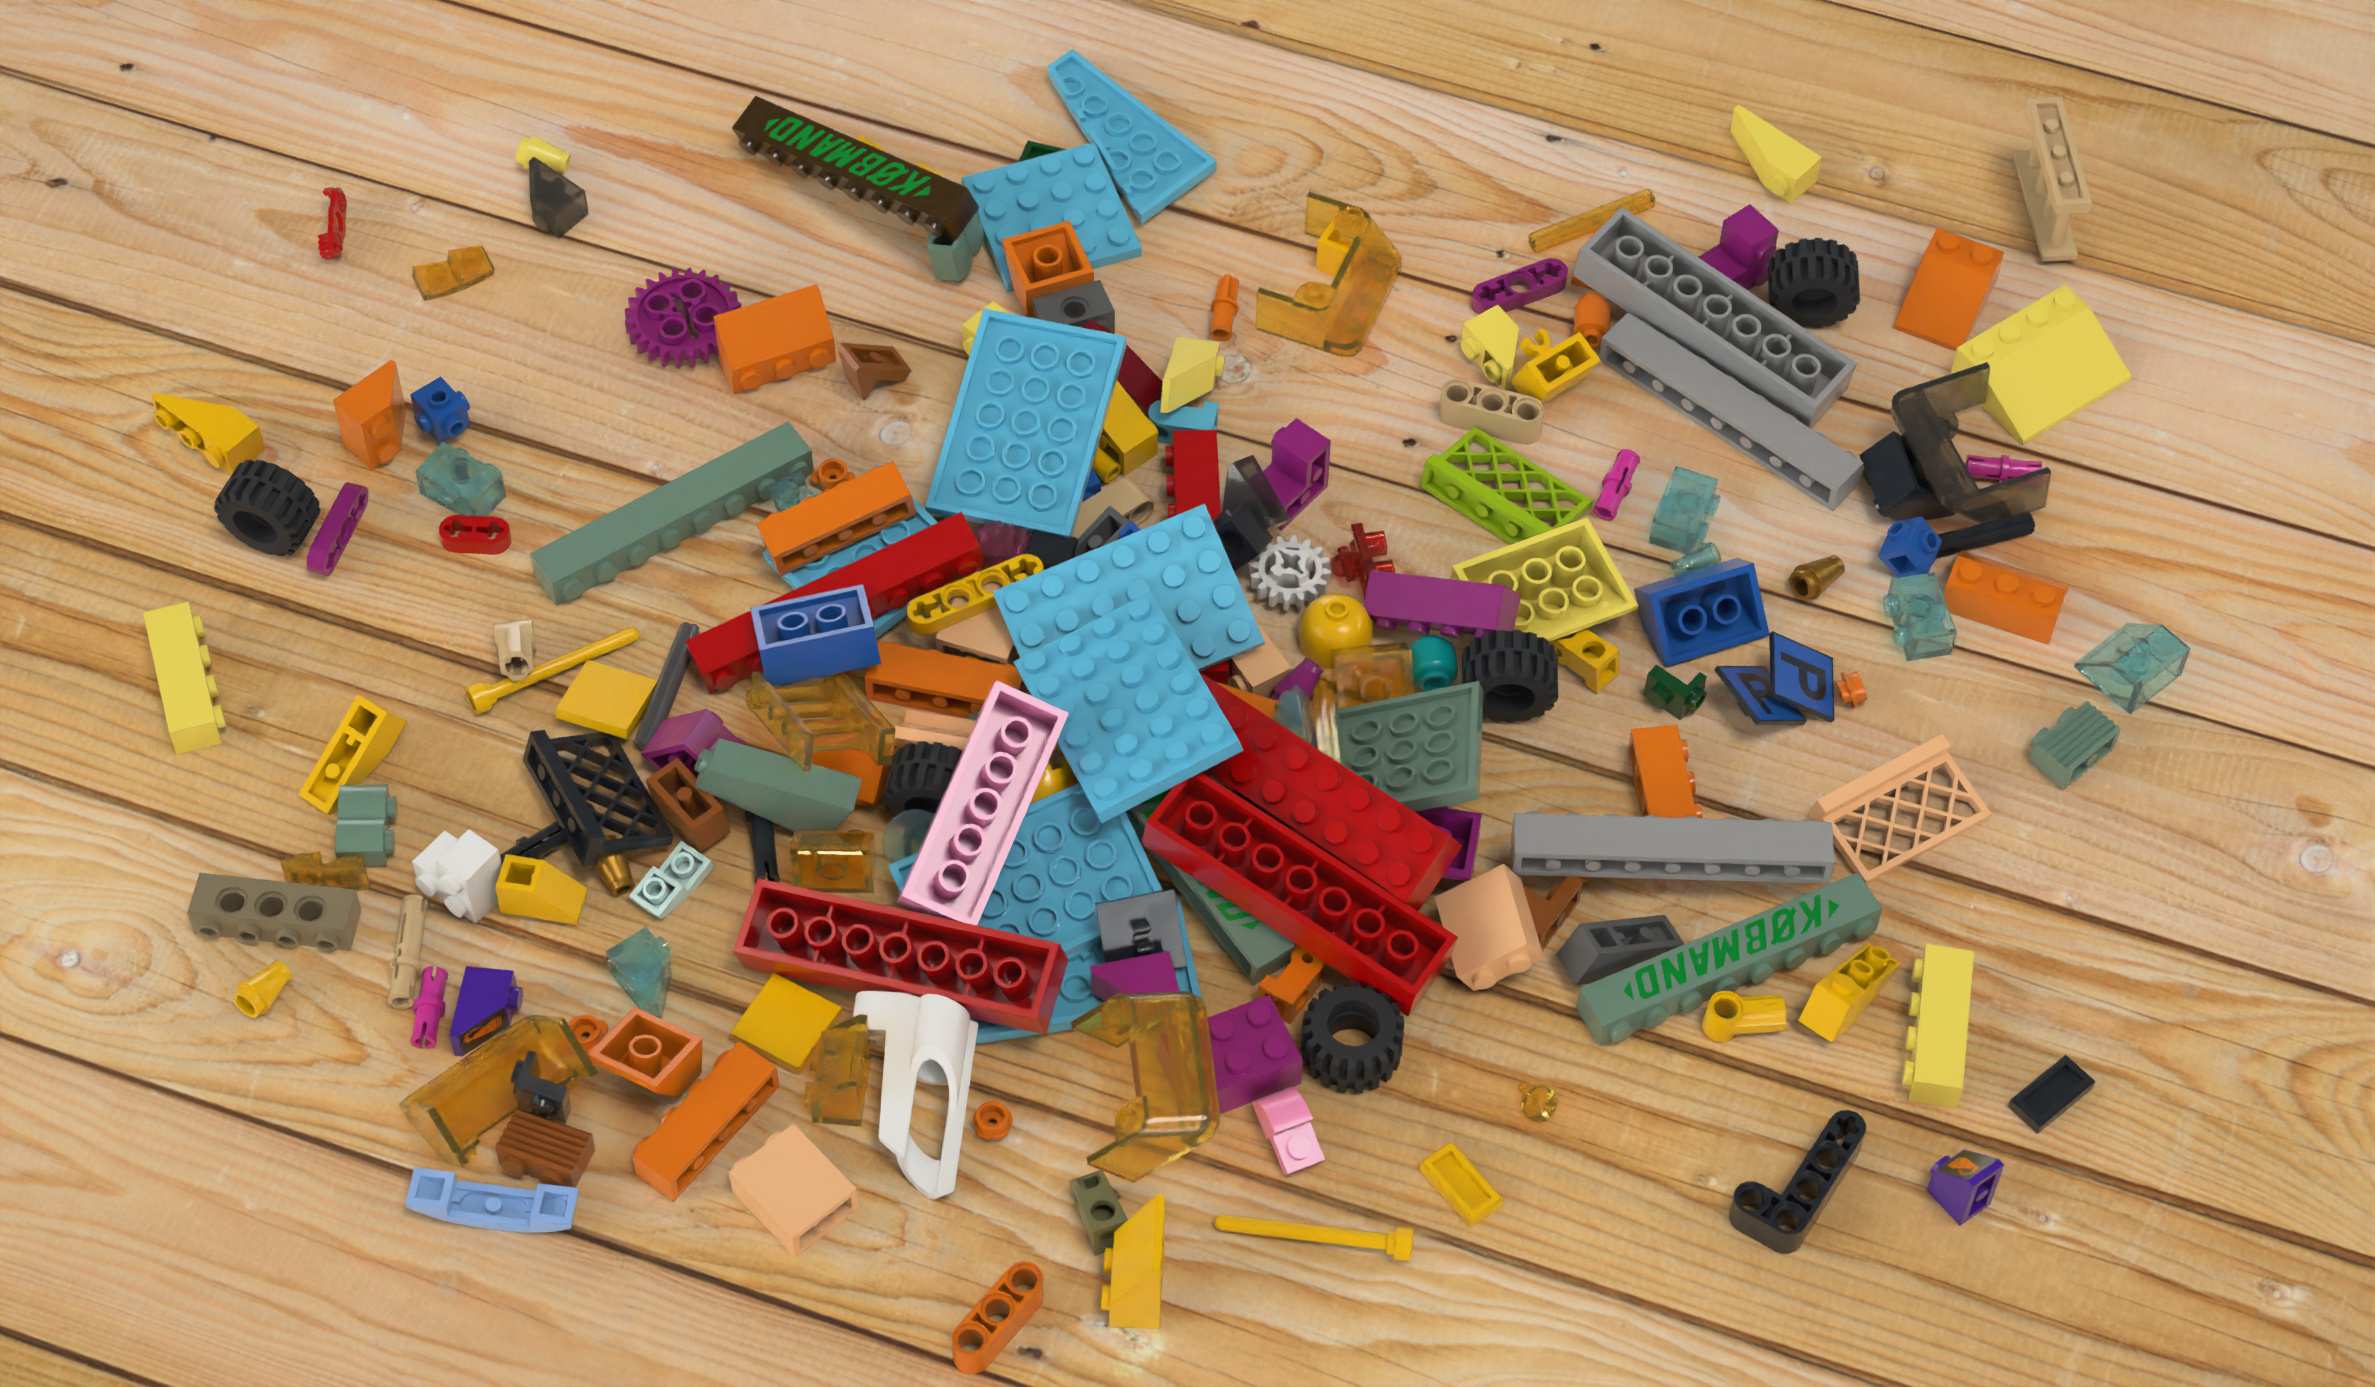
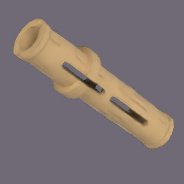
M407 895L402 900L396 952L389 965L392 980L387 1001L389 1004H393L392 1007L398 1009H407L413 1006L416 981L422 971L419 957L428 901L426 899L423 900V897L419 895Z

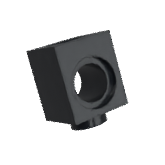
M1245 503L1234 511L1229 507L1212 520L1234 572L1257 557L1273 539V536Z

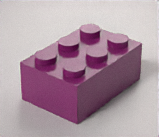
M1270 995L1158 1036L1157 1061L1189 1126L1252 1103L1254 1100L1301 1084L1303 1059Z

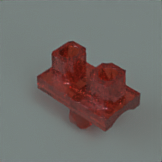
M1362 523L1351 524L1353 540L1350 542V551L1347 546L1339 547L1337 549L1338 555L1331 560L1330 566L1334 575L1345 577L1347 582L1355 581L1357 573L1365 600L1371 570L1395 573V568L1391 559L1373 562L1372 559L1373 557L1387 555V541L1384 531L1365 533Z

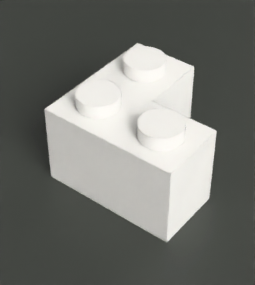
M470 829L459 839L444 830L412 861L416 875L415 883L418 888L427 896L432 897L435 895L444 901L446 907L457 917L465 916L476 924L498 903L495 885L502 867L499 849Z

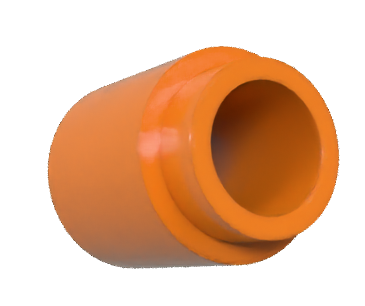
M1590 293L1583 295L1575 305L1573 335L1581 332L1589 345L1594 348L1601 346L1602 337L1610 330V306L1603 296Z

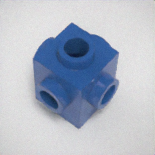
M442 377L410 394L417 426L425 435L430 433L439 444L459 435L463 430L470 427L467 413L470 410V405L466 397L459 390L455 392Z
M1922 516L1899 520L1892 523L1888 529L1878 557L1898 580L1925 575L1929 573L1931 566L1935 562L1942 540Z

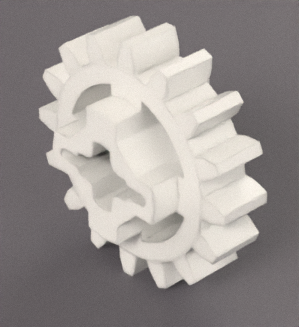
M1292 535L1290 542H1284V539L1278 536L1276 545L1273 546L1269 543L1263 552L1255 557L1253 562H1250L1249 576H1251V589H1257V598L1259 600L1268 596L1270 607H1274L1279 602L1283 603L1284 611H1288L1290 604H1296L1299 610H1303L1304 601L1311 603L1317 599L1318 595H1325L1327 593V584H1330L1331 570H1329L1330 560L1328 557H1322L1323 548L1321 546L1313 550L1311 549L1310 539L1300 544L1297 543L1296 535ZM1270 566V574L1266 575V570ZM1311 571H1314V574H1315V575H1314L1313 579L1311 580V579H1310V572H1311Z

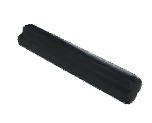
M2025 512L1937 534L1941 538L1942 543L1936 557L2032 534L2035 528V521L2031 513Z

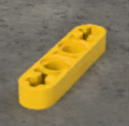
M1019 555L913 599L907 606L908 626L914 633L928 635L993 609L998 605L993 593H988L982 588L986 583L998 582L1005 587L1010 585L1012 581L1015 583L1029 577L1025 573L1020 574L1023 570H1026L1029 574L1033 573V575L1043 571V563L1034 555ZM954 596H963L969 600L962 607H954L948 603ZM939 604L942 605V611H943V613L941 612V607H938V608H937V605H939ZM924 612V614L926 616H930V618L925 619L922 615L918 616V614Z

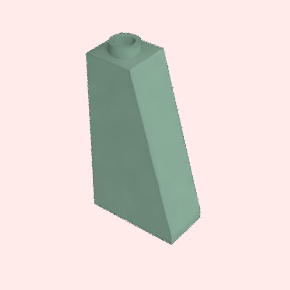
M721 738L709 750L703 749L695 764V770L699 772L695 784L696 788L819 843H822L853 812L862 781L861 778Z

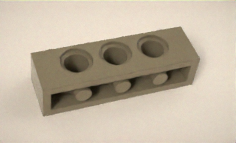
M199 872L187 913L194 934H200L206 938L228 937L237 938L248 943L264 941L279 943L285 947L300 945L317 947L323 951L332 952L336 950L351 951L362 910L355 889ZM279 913V914L276 915V916L269 917V916L272 915V914ZM312 918H318L314 921H308Z

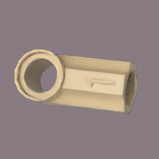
M532 618L494 623V636L501 674L507 675L512 681L525 680L528 673L534 670L533 653L536 652V641Z

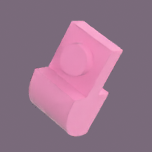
M1289 1087L1252 1102L1266 1140L1270 1139L1284 1176L1319 1164L1325 1160L1310 1123L1313 1119L1296 1088Z

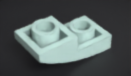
M681 841L659 869L652 866L629 897L638 905L659 919H662L678 907L701 884L715 866L710 859Z

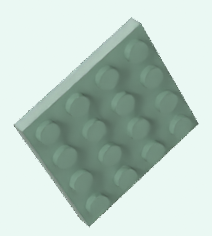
M1480 682L1460 684L1331 710L1328 756L1414 812L1479 800L1484 693Z

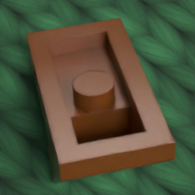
M840 343L837 348L844 374L863 400L867 399L878 380L905 381L912 371L893 346Z
M1567 876L1561 885L1555 883L1546 898L1523 886L1542 951L1580 902L1583 886L1582 879Z

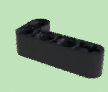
M1851 1110L1836 1112L1828 1121L1782 1195L1755 1181H1747L1740 1184L1734 1192L1729 1212V1220L1732 1226L1739 1232L1775 1252L1790 1254L1797 1251L1859 1155L1866 1132V1123L1862 1116ZM1843 1136H1846L1842 1146L1837 1143L1838 1139L1840 1140ZM1818 1164H1828L1833 1169H1825ZM1799 1194H1807L1814 1199L1806 1200L1800 1197ZM1742 1205H1752L1758 1210L1750 1211ZM1779 1225H1788L1794 1230L1786 1231L1780 1228Z

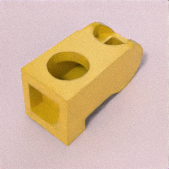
M1587 628L1549 642L1556 649L1558 663L1568 665V668L1585 679V686L1596 694L1620 674V649Z

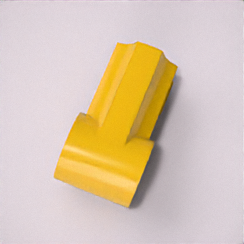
M1723 990L1716 992L1709 1000L1702 1020L1703 1032L1713 1041L1726 1042L1734 1038L1736 1034L1784 1031L1787 1024V1010L1784 998H1781L1780 995L1739 997L1731 991Z

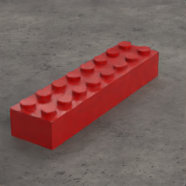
M1201 674L1244 750L1205 771L1419 912L1462 848V845L1451 835L1215 681Z
M1202 772L1174 786L1146 821L1142 845L1352 981L1360 982L1359 985L1363 988L1371 984L1376 987V993L1380 994L1384 991L1390 995V1003L1396 1002L1400 1012L1406 1016L1411 1014L1451 959L1458 939L1456 935Z
M760 878L757 879L733 950L746 969L769 974L776 973L782 977L855 993L861 991L901 992L920 998L926 994H937L962 1005L969 1012L972 1019L1044 1035L1047 1033L1069 961L1060 943Z

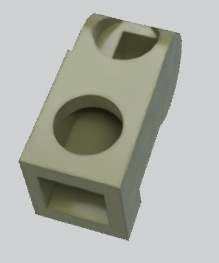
M1099 1170L1069 1180L1075 1206L1080 1213V1218L1089 1236V1243L1095 1256L1105 1253V1247L1113 1248L1114 1232L1128 1220L1105 1173Z

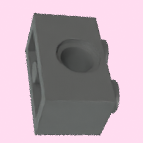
M1100 280L1032 299V314L1035 319L1081 328L1092 319L1115 334V310Z

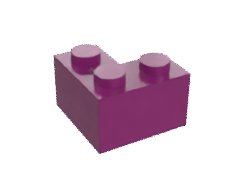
M1749 204L1723 220L1720 243L1698 258L1746 290H1750L1768 281L1769 260L1771 257H1774L1776 252L1779 229Z
M1297 418L1286 428L1281 427L1274 434L1271 441L1272 461L1262 473L1257 472L1254 474L1246 488L1248 491L1247 506L1250 510L1281 531L1328 487L1331 440Z
M703 709L663 720L641 755L657 771L678 758L698 778L699 772L695 770V764L703 749L709 750L719 738L746 746L748 744L723 725V720L717 714L708 709Z

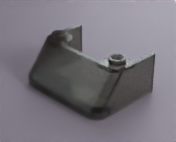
M1988 362L1900 390L1893 396L1891 403V416L1938 501L1945 508L1979 524L2045 508L2051 477L2049 467H2045L1979 489L1951 439L1956 436L1959 427V421L1955 413L1986 402L1990 374Z

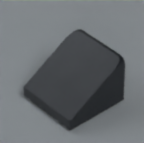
M1034 530L1027 554L1038 557L1043 563L1044 570L1074 558L1078 540L1076 537L1070 536V538H1065Z

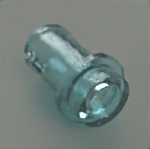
M1701 542L1697 545L1696 550L1677 560L1671 561V569L1675 570L1678 568L1679 571L1673 573L1675 576L1717 564L1721 562V556L1717 547L1712 542L1707 544Z

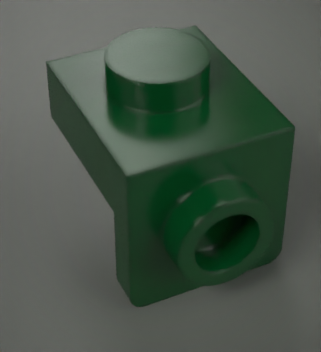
M1656 664L1647 674L1644 697L1655 707L1664 709L1681 720L1690 710L1696 711L1704 702L1707 692L1704 691L1707 676L1699 672L1687 685Z

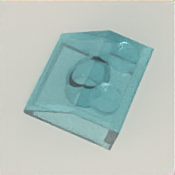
M2126 623L2075 662L2074 668L2131 715L2182 675L2191 648L2162 624Z

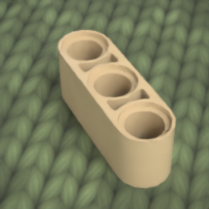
M1450 379L1443 384L1439 416L1445 424L1467 431L1477 427L1491 437L1524 445L1533 444L1540 439L1545 408L1539 399L1464 379Z
M1128 477L1122 478L1082 502L1072 537L1078 539L1109 506L1138 526L1152 514L1155 506L1154 502L1132 479Z

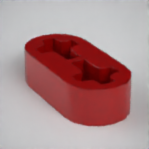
M451 515L445 518L439 526L441 544L449 552L494 555L505 552L512 543L509 525L507 521L499 517ZM456 531H462L459 532L458 537H451L455 535ZM493 533H499L496 534L495 539H489Z

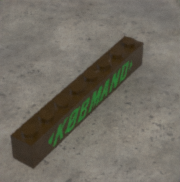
M758 96L753 98L732 127L740 139V147L747 153L754 156L759 153L778 167L786 165L803 178L813 177L830 190H834V188L840 189L854 201L860 202L861 199L865 200L881 213L892 212L908 225L919 224L935 237L940 238L943 235L956 241L980 208L967 187Z

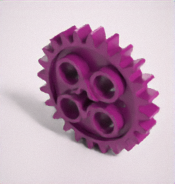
M675 268L672 270V277L667 278L662 272H659L658 282L647 278V289L636 287V297L628 298L629 308L625 309V326L631 345H637L638 354L647 352L648 361L650 362L660 357L663 367L670 360L675 361L676 369L681 367L683 361H688L689 365L694 368L696 359L701 358L704 363L709 364V355L711 353L718 357L713 316L741 308L737 292H730L729 282L720 284L719 275L717 274L707 279L706 270H702L697 276H694L691 268H687L685 275H679ZM672 297H674L679 304L680 311L678 312L676 302L672 299ZM687 324H690L691 333L693 336H695V338H692V336L690 335Z

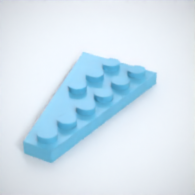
M1073 49L1047 66L1048 78L1089 143L1095 142L1109 175L1141 225L1217 170V160Z

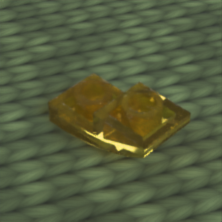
M483 245L448 250L447 261L413 266L412 278L423 300L427 301L472 287L494 275L495 268Z
M320 851L310 854L301 853L292 858L281 860L286 882L355 889L356 891L371 889L362 855L341 857L323 864Z

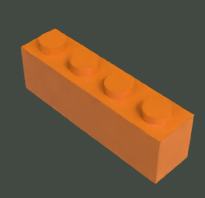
M891 461L885 465L873 467L867 473L850 481L840 482L834 488L815 497L805 498L799 504L782 512L772 513L756 524L762 541L781 577L916 515L917 512L908 487L894 461Z
M877 641L881 664L869 666L865 675L866 698L869 700L977 720L988 692L996 680L1026 693V685L1014 665L981 661L970 656L960 657L944 654L934 649L923 650L908 647L898 642L887 643Z
M1677 725L1631 729L1628 755L1641 816L1657 815L1668 818L1696 816L1703 818L1700 803L1694 804L1692 795L1696 791L1695 776L1693 771L1687 772L1685 763L1688 762L1689 758L1686 739L1680 740Z
M740 1041L730 1051H724L715 1061L710 1073L703 1080L698 1079L694 1082L684 1101L677 1108L673 1107L667 1111L657 1130L650 1137L646 1136L641 1139L632 1155L636 1176L674 1202L780 1087L777 1066Z

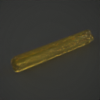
M1646 188L1529 234V246L1533 252L1539 253L1593 232L1595 229H1600L1621 206L1634 215L1654 208L1655 196L1650 189Z
M1321 675L1311 695L1316 748L1342 764L1333 682L1326 680V676Z

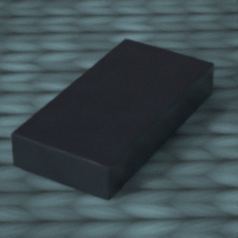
M2064 1055L2010 1100L2008 1108L2033 1131L2039 1134L2092 1090L2096 1081L2067 1055Z

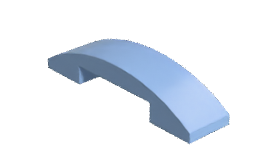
M414 1167L405 1205L406 1208L433 1218L475 1228L524 1233L554 1232L571 1229L579 1196V1188L538 1183L536 1190L460 1181L457 1180L455 1172Z

